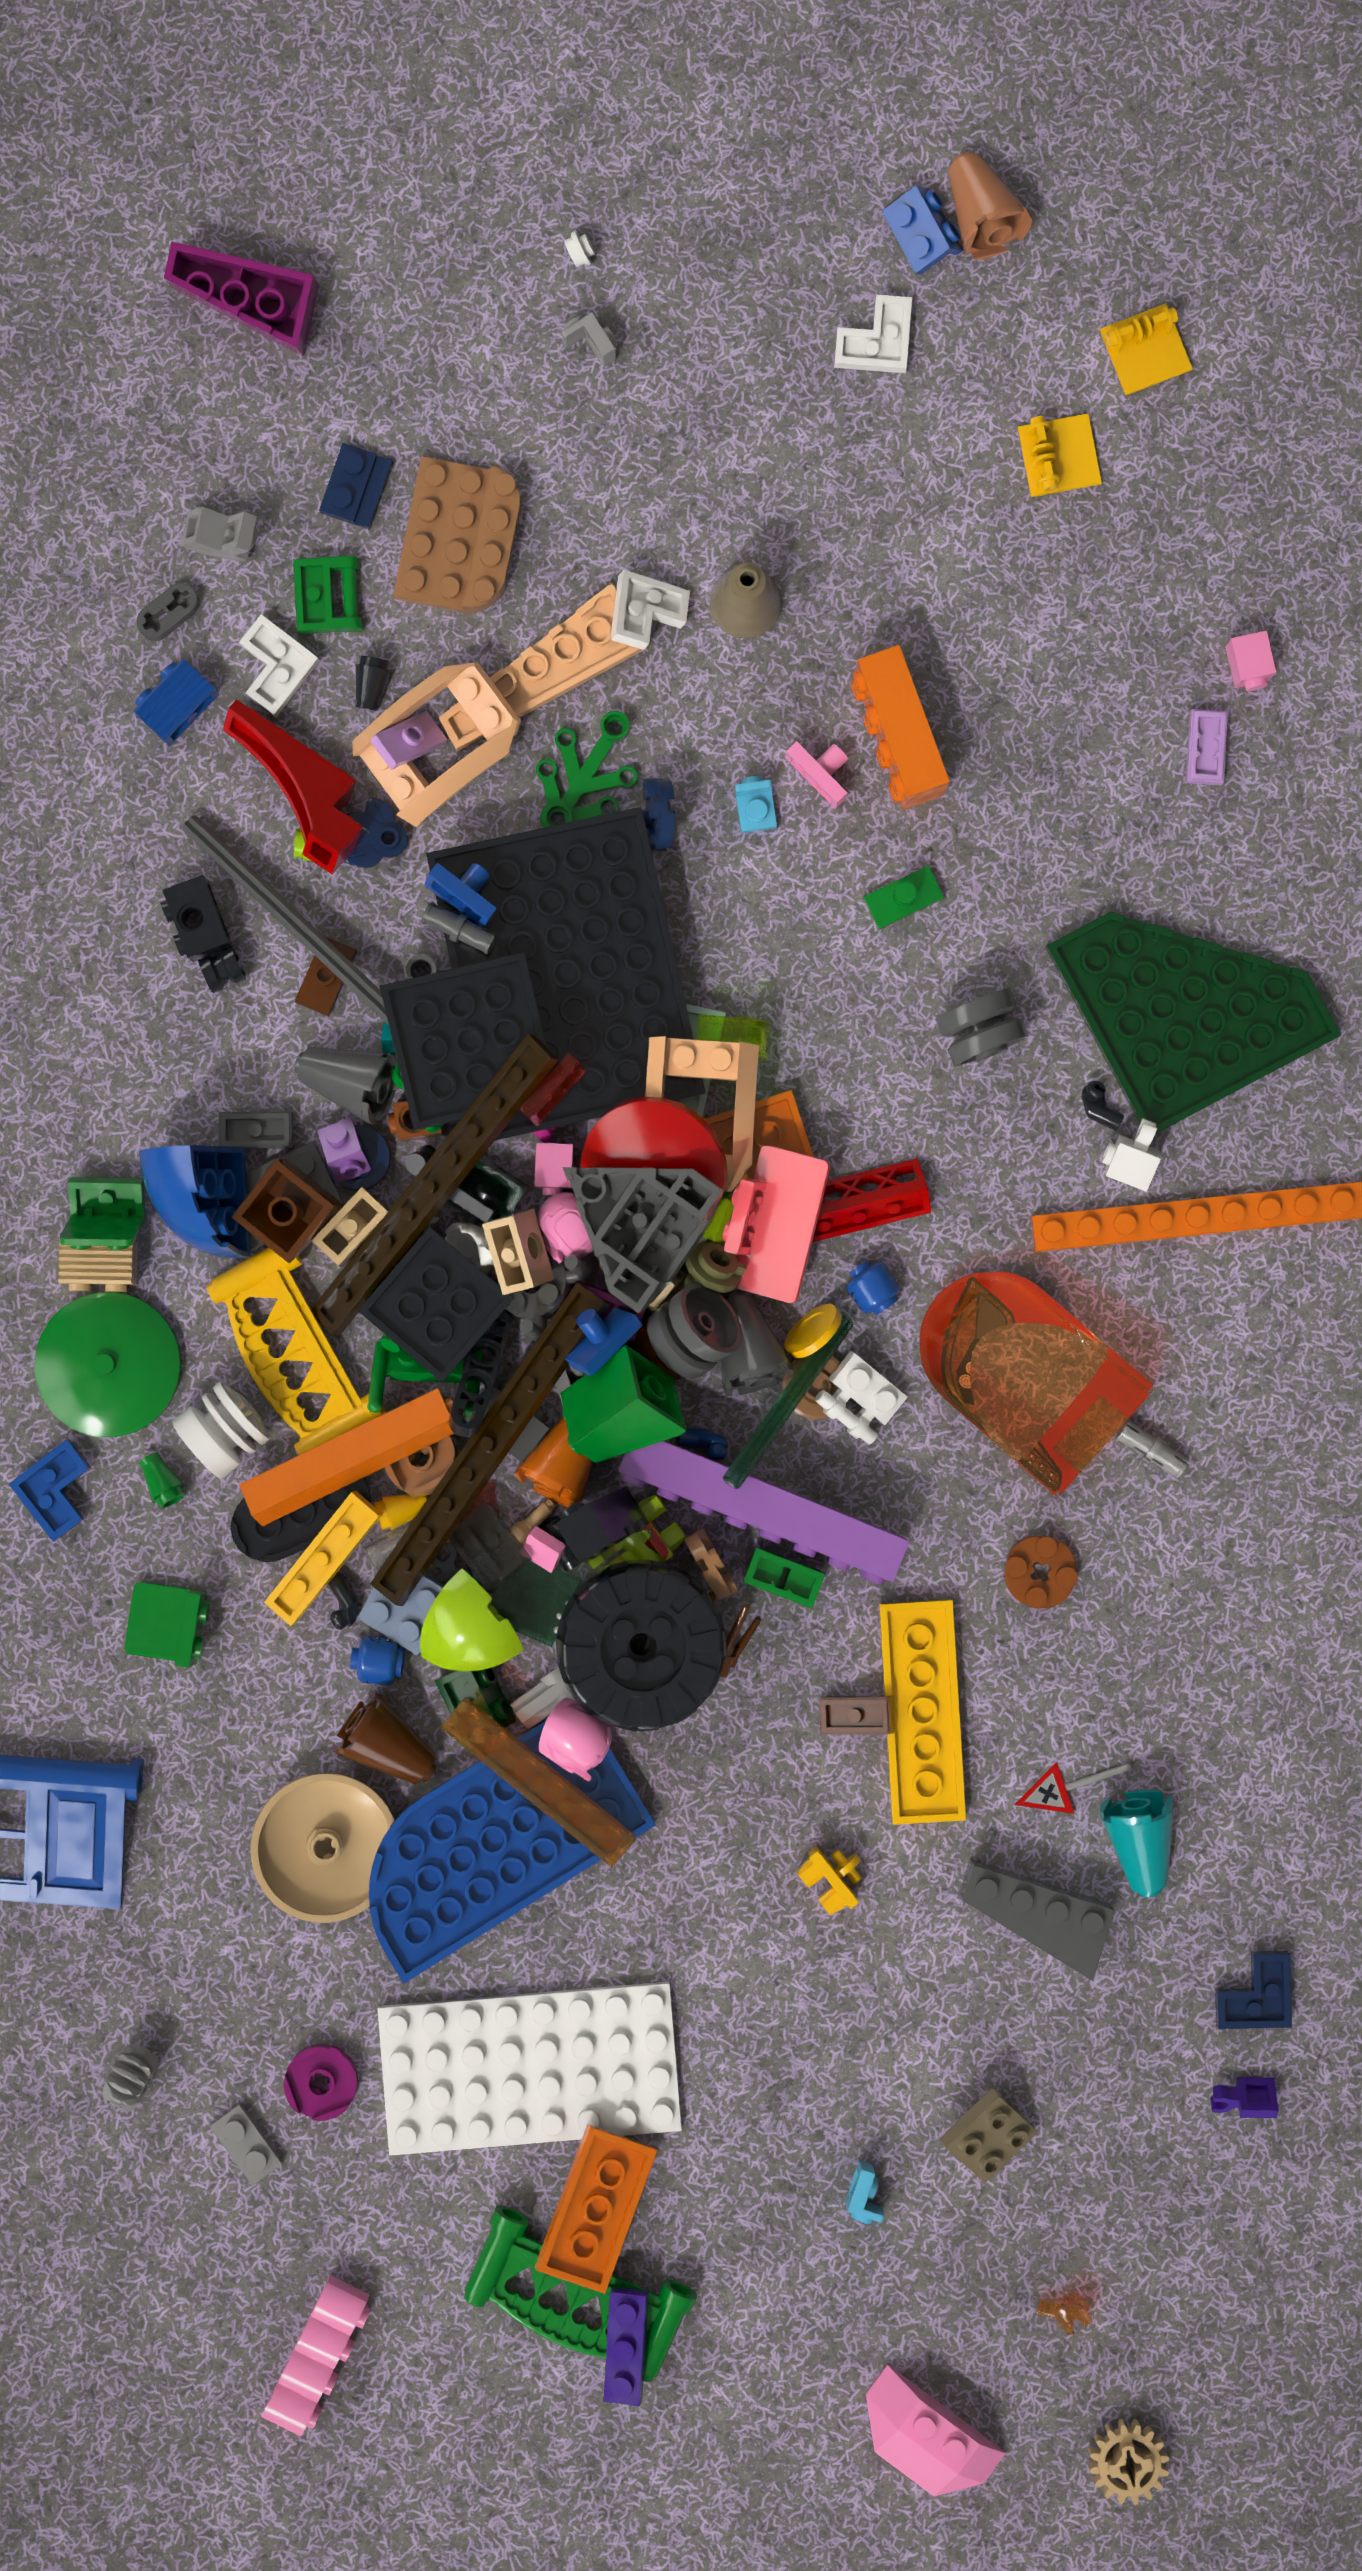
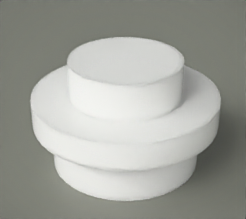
M576 230L571 232V237L564 240L571 259L577 268L583 264L586 267L592 264L590 256L594 255L595 251L586 234L580 236Z

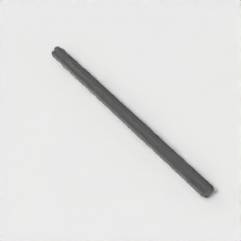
M191 816L183 824L182 828L185 833L388 1024L381 990L197 816Z

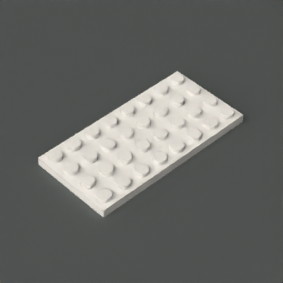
M669 1981L383 2005L377 2008L389 2156L580 2140L583 2137L587 2124L621 2136L682 2131Z

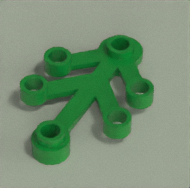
M610 711L603 716L600 723L602 735L581 769L579 768L575 751V733L569 728H562L555 734V744L561 750L569 788L561 799L554 778L557 776L556 772H558L555 762L551 759H542L537 763L536 773L542 781L547 805L543 808L540 815L542 828L554 826L551 818L557 813L564 815V823L605 815L601 811V806L604 802L614 804L615 809L612 813L619 811L618 802L610 796L601 798L596 804L575 806L582 795L616 787L630 789L636 785L638 775L631 766H623L617 772L594 777L614 743L623 741L629 734V720L625 714L619 711ZM612 722H618L621 724L622 730L618 734H612L608 730L609 725ZM562 734H569L572 737V742L568 746H563L559 743V737ZM542 765H551L553 773L550 776L540 774ZM625 771H629L634 775L633 781L627 784L620 780V775Z

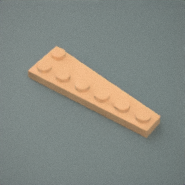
M613 584L605 587L578 608L576 613L561 625L555 626L543 639L534 646L528 647L516 660L504 669L501 668L490 677L519 718L644 651L610 640L616 589ZM459 702L439 717L457 752L484 738Z

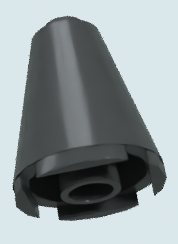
M309 1047L305 1052H301L297 1056L294 1071L297 1073L298 1080L364 1122L374 1125V1120L381 1121L384 1119L391 1107L396 1090H390L392 1071L398 1061L396 1055L390 1053Z
M742 1291L725 1294L723 1297L733 1308L742 1330V1341L738 1349L721 1361L722 1384L725 1394L732 1396V1389H738L739 1395L754 1393L779 1384L777 1377L784 1373L787 1379L792 1377L795 1373L793 1365L751 1295H743Z

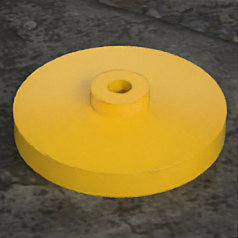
M829 1303L817 1306L807 1312L789 1331L784 1343L786 1351L793 1358H804L818 1351L838 1330L842 1320L841 1312L833 1304Z

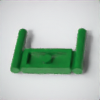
M379 1341L375 1343L367 1408L372 1413L381 1411L386 1377H390V1380L440 1381L402 1348L399 1352H391L382 1347ZM483 1349L475 1352V1357L480 1362L483 1361ZM467 1355L444 1382H460ZM470 1380L466 1383L465 1386L469 1392L473 1394L480 1393V1381ZM466 1404L465 1416L471 1417L474 1405Z

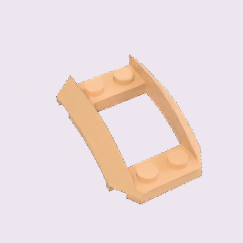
M478 662L444 666L407 692L352 741L353 757L360 756L399 808L400 811L396 815L413 826L418 827L424 823L423 821L436 809H440L475 778L511 754L509 750L513 736L517 735L521 720ZM448 687L487 742L449 768L430 785L412 761L391 770L370 740L375 734L403 722L422 705Z
M666 1036L649 1037L645 1097L664 1098L665 1076L737 1081L733 1155H725L727 1181L724 1192L732 1193L753 1164V1135L760 1045L745 1042L733 1043L667 1038Z

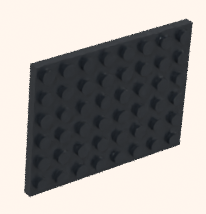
M642 807L426 853L430 871L439 863L460 879L468 868L475 863L483 867L490 875V878L478 894L497 908L491 921L485 927L492 932L498 933L497 940L491 952L487 955L483 951L460 940L458 943L451 941L450 936L444 933L451 967L454 969L524 952L546 1046L558 1059L552 1067L559 1097L522 1106L495 1141L600 1118L614 1106L624 1101L645 1097L649 1037L666 1036L667 1038L694 1040ZM435 895L438 906L460 916L458 911ZM665 1076L664 1098L676 1101L706 1094L703 1079Z

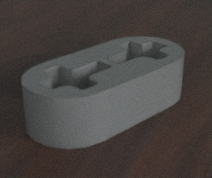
M176 583L170 586L138 613L136 622L140 633L151 641H160L167 637L198 610L199 598L191 586L184 583ZM180 593L182 596L191 595L187 599L189 603L187 608L184 609L179 605L171 612L169 611L177 603L175 599L176 594ZM166 612L167 615L159 621L161 628L158 631H155L153 628L145 629L149 625L146 620L149 616L152 615L157 619Z

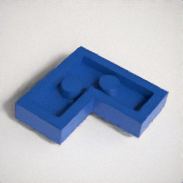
M66 1439L9 1483V1486L52 1542L57 1541L85 1519L63 1491V1489L91 1468L70 1439Z

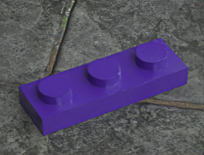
M613 2287L610 2291L603 2402L638 2407L642 2403L649 2291Z

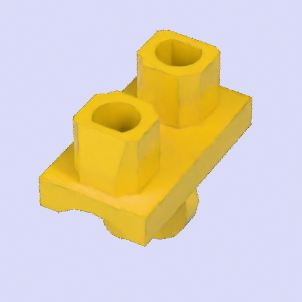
M817 1846L812 1848L808 1852L809 1858L798 1868V1876L808 1888L823 1877L831 1884L832 1887L818 1897L819 1902L829 1915L840 1911L845 1906H848L850 1909L855 1907L859 1903L857 1896L842 1877L846 1875L853 1884H856L862 1878L855 1870V1867L861 1861L859 1856L853 1854L846 1858L837 1849L831 1854V1857L838 1865L834 1868Z

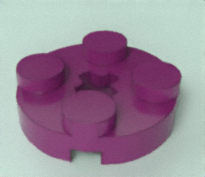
M326 2044L308 2046L296 2054L287 2068L283 2082L285 2097L293 2110L299 2114L302 2113L305 2116L312 2117V2120L326 2121L336 2118L346 2111L356 2095L358 2072L350 2056L338 2046ZM317 2073H322L323 2076L330 2078L331 2081L327 2084L328 2090L322 2091L320 2087L313 2088L311 2082L316 2079Z

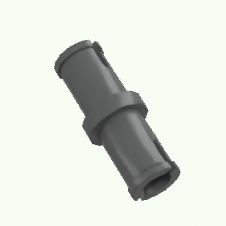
M432 901L427 905L421 919L422 924L429 925L449 935L451 941L458 943L460 940L483 951L487 955L491 952L498 937V933L469 921V916L463 913L459 916L436 905Z

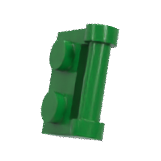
M355 556L293 559L298 634L363 631V619L359 617L356 576V571L360 570L359 558ZM336 571L342 572L344 617L334 618L331 572Z

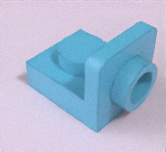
M762 776L743 778L741 780L742 784L735 785L741 834L777 829L772 796V781H763Z
M858 2161L845 2201L846 2208L849 2213H852L851 2217L859 2222L872 2224L874 2220L882 2223L885 2216L883 2208L867 2202V2199L873 2200L879 2178L875 2177L873 2165Z

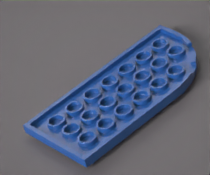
M546 1720L426 1793L409 1805L396 1818L384 1835L372 1864L369 1879V1906L377 1938L403 1984L656 1826L610 1748L602 1762L587 1771L591 1776V1780L587 1781L576 1773L571 1774L539 1752L540 1737Z

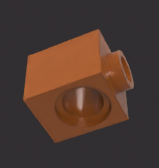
M407 1101L393 1103L394 1112L388 1113L391 1135L397 1134L398 1140L401 1142L444 1135L443 1127L436 1133H430L425 1129L414 1131L407 1128L406 1117L410 1113Z

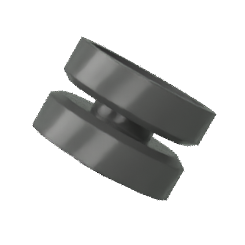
M1003 989L958 1006L935 1019L943 1037L950 1038L966 1034L965 1037L953 1042L948 1048V1053L954 1067L999 1054L1029 1036L1024 1022L1020 1018H1011L998 1022V1019L1012 1013L1017 1006L1010 989Z
M699 1283L685 1286L674 1295L671 1301L662 1304L648 1318L647 1332L656 1354L669 1369L686 1378L695 1379L703 1376L714 1368L718 1361H722L734 1353L742 1341L739 1319L731 1305L720 1293L703 1287Z

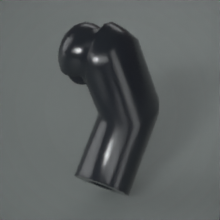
M1100 1081L1089 1082L1083 1088L1081 1095L1087 1117L1117 1131L1124 1115L1107 1107L1104 1096L1106 1088Z
M338 1573L328 1583L339 1601V1610L333 1611L330 1619L336 1629L342 1630L346 1626L351 1627L356 1621L357 1596L343 1573Z

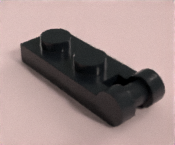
M423 1145L411 1153L405 1161L407 1170L414 1176H417L436 1149L430 1145ZM465 1177L449 1198L486 1223L499 1213L504 1204V1201L497 1197L493 1189L483 1184L478 1185Z

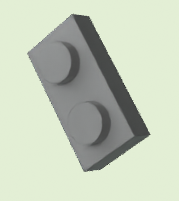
M241 2102L209 2126L252 2186L282 2165L283 2160Z

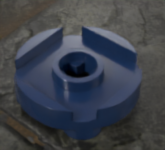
M669 778L644 779L643 798L646 800V811L642 810L651 851H667L666 848H670L675 828V811H670V803L668 799L675 800L673 785Z

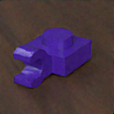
M1237 2077L1236 2087L1217 2085L1212 2088L1213 2096L1210 2097L1212 2112L1224 2113L1234 2108H1239L1240 2118H1277L1279 2109L1274 2078Z

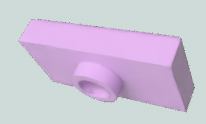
M1191 709L1189 716L1186 783L1222 785L1224 783L1228 711Z
M426 710L375 734L370 742L388 767L393 770L439 748L447 741V738Z

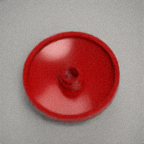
M640 1097L614 1106L592 1128L582 1151L581 1168L695 1169L725 1191L727 1162L718 1136L698 1113L670 1099Z

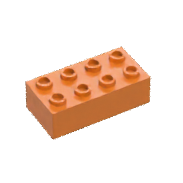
M900 645L858 659L855 672L852 673L853 681H850L855 700L857 702L863 700L866 714L863 715V721L869 736L876 735L878 748L875 749L878 763L882 770L888 768L891 782H888L887 785L893 802H900L902 809L906 810L944 796L950 781Z

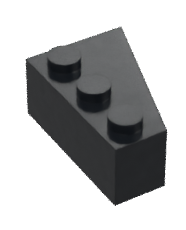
M625 1486L586 1505L581 1502L574 1503L559 1513L562 1520L555 1525L578 1562L587 1563L645 1527L649 1522Z

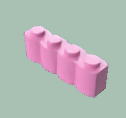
M332 2275L329 2276L261 2417L299 2436H302L306 2426L311 2429L314 2428L322 2411V2407L318 2406L317 2403L322 2393L330 2395L339 2374L333 2371L339 2359L346 2362L355 2344V2341L350 2339V2336L355 2326L363 2328L372 2309L366 2305L370 2294Z

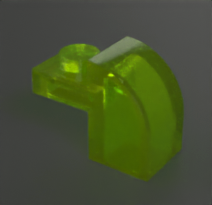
M699 1014L697 1040L745 1042L760 1045L758 1062H767L771 1023L741 1016L733 1018Z

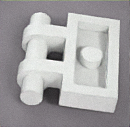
M850 1351L828 1379L838 1387L836 1392L831 1396L825 1390H821L815 1397V1402L823 1407V1413L829 1418H836L844 1424L851 1436L855 1439L861 1438L870 1445L878 1436L877 1432L869 1427L872 1419L875 1417L882 1424L886 1425L907 1399V1396L858 1355ZM850 1398L862 1407L857 1415H854L845 1407Z

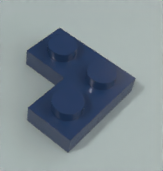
M1288 1951L1251 1952V1988L1215 1989L1216 2027L1218 2029L1292 2028L1290 1953Z

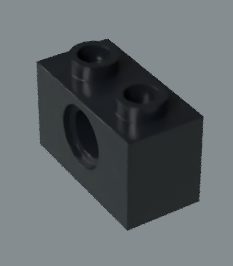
M204 875L162 890L165 901L160 902L168 923L172 921L175 923L178 934L174 935L173 938L181 956L187 955L189 960L196 962L206 956L217 954L225 948L233 947L209 881ZM193 912H201L203 914L202 924L195 929L188 928L186 924L188 916Z

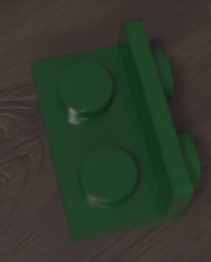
M493 1667L478 1671H452L435 1680L465 1746L499 1733L516 1721L511 1703L505 1698Z

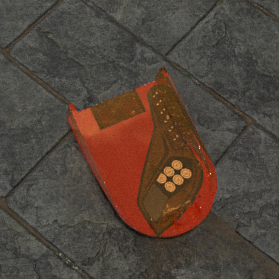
M1002 1271L973 1273L956 1280L937 1295L928 1308L921 1325L919 1336L921 1362L927 1378L937 1393L1055 1500L1060 1497L1153 1392V1384L1044 1290L1030 1280L1013 1273Z

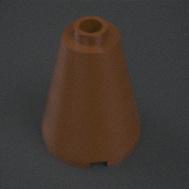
M375 1689L371 1690L367 1695L372 1699L365 1707L364 1703L360 1701L340 1728L337 1736L342 1739L340 1746L333 1743V1752L412 1784H417L421 1780L427 1782L437 1768V1764L434 1762L436 1754L381 1693Z

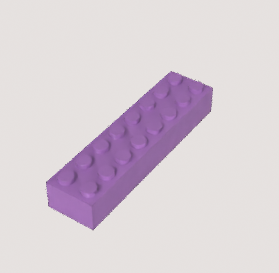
M668 1441L658 1442L625 1453L618 1469L619 1472L624 1473L622 1480L640 1488H643L645 1482L659 1487L657 1495L677 1502L679 1496L691 1500V1508L709 1516L712 1515L713 1510L726 1515L724 1519L726 1523L744 1530L747 1524L760 1528L758 1534L765 1539L780 1544L782 1538L794 1542L793 1550L813 1558L816 1552L827 1556L826 1562L847 1572L850 1566L861 1569L860 1575L862 1578L879 1585H883L884 1580L894 1582L910 1542L905 1537Z

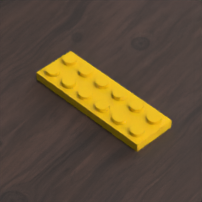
M953 1600L879 1603L884 1696H893L894 1733L887 1734L892 1824L966 1820Z

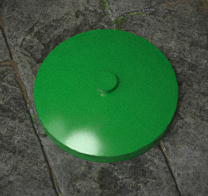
M99 1292L77 1298L61 1308L51 1318L40 1336L36 1348L34 1366L40 1394L48 1408L60 1421L70 1428L87 1435L118 1437L147 1427L168 1408L180 1382L182 1359L177 1337L168 1321L158 1310L147 1302L128 1294Z

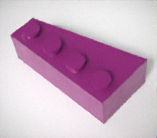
M171 241L164 279L173 289L297 354L304 355L319 290V284L313 275Z

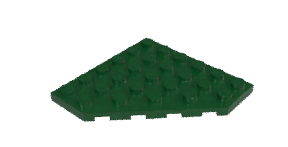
M1109 912L1045 947L1139 1124L1143 1118L1156 1123L1157 1130L1155 1134L1341 1036L1307 971L1276 964L1271 960L1249 953H1240L1203 939L1181 935L1173 930L1154 924L1132 920L1121 914Z

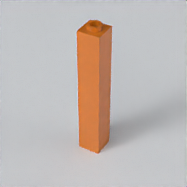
M437 1388L239 1484L252 1517L262 1526H265L454 1434L449 1426V1416L454 1402L451 1396L445 1398Z

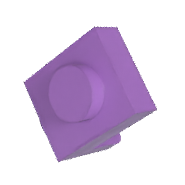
M351 1117L317 1130L326 1162L337 1182L357 1178L359 1175L371 1170Z

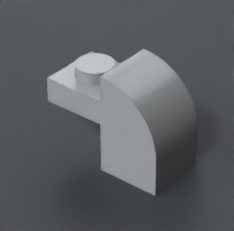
M206 507L190 510L186 518L181 547L219 558L247 561L250 549L254 546L257 538V529L255 528L257 516L245 511L227 516Z

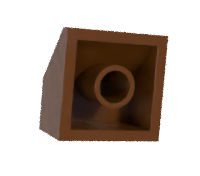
M276 1159L232 1218L287 1263H291L327 1225L343 1204L287 1159Z

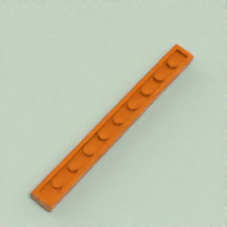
M1362 1182L1031 1216L1035 1252L1362 1219Z

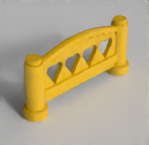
M267 1247L211 1279V1283L206 1285V1289L215 1304L220 1302L226 1304L233 1334L243 1361L269 1404L298 1433L300 1437L299 1442L295 1443L294 1447L297 1454L301 1455L387 1413L382 1404L380 1412H370L367 1408L369 1394L360 1398L290 1272L303 1264L300 1255L291 1263H287ZM250 1297L277 1298L278 1300L266 1323L262 1326L255 1325L252 1321L253 1313L246 1310L245 1301ZM267 1329L295 1330L284 1354L279 1358L273 1357L270 1353V1345L263 1341V1332ZM286 1360L313 1362L299 1389L294 1390L288 1386V1377L284 1376L280 1371L282 1362ZM303 1392L331 1394L316 1421H309L305 1416L306 1408H302L298 1404V1396Z

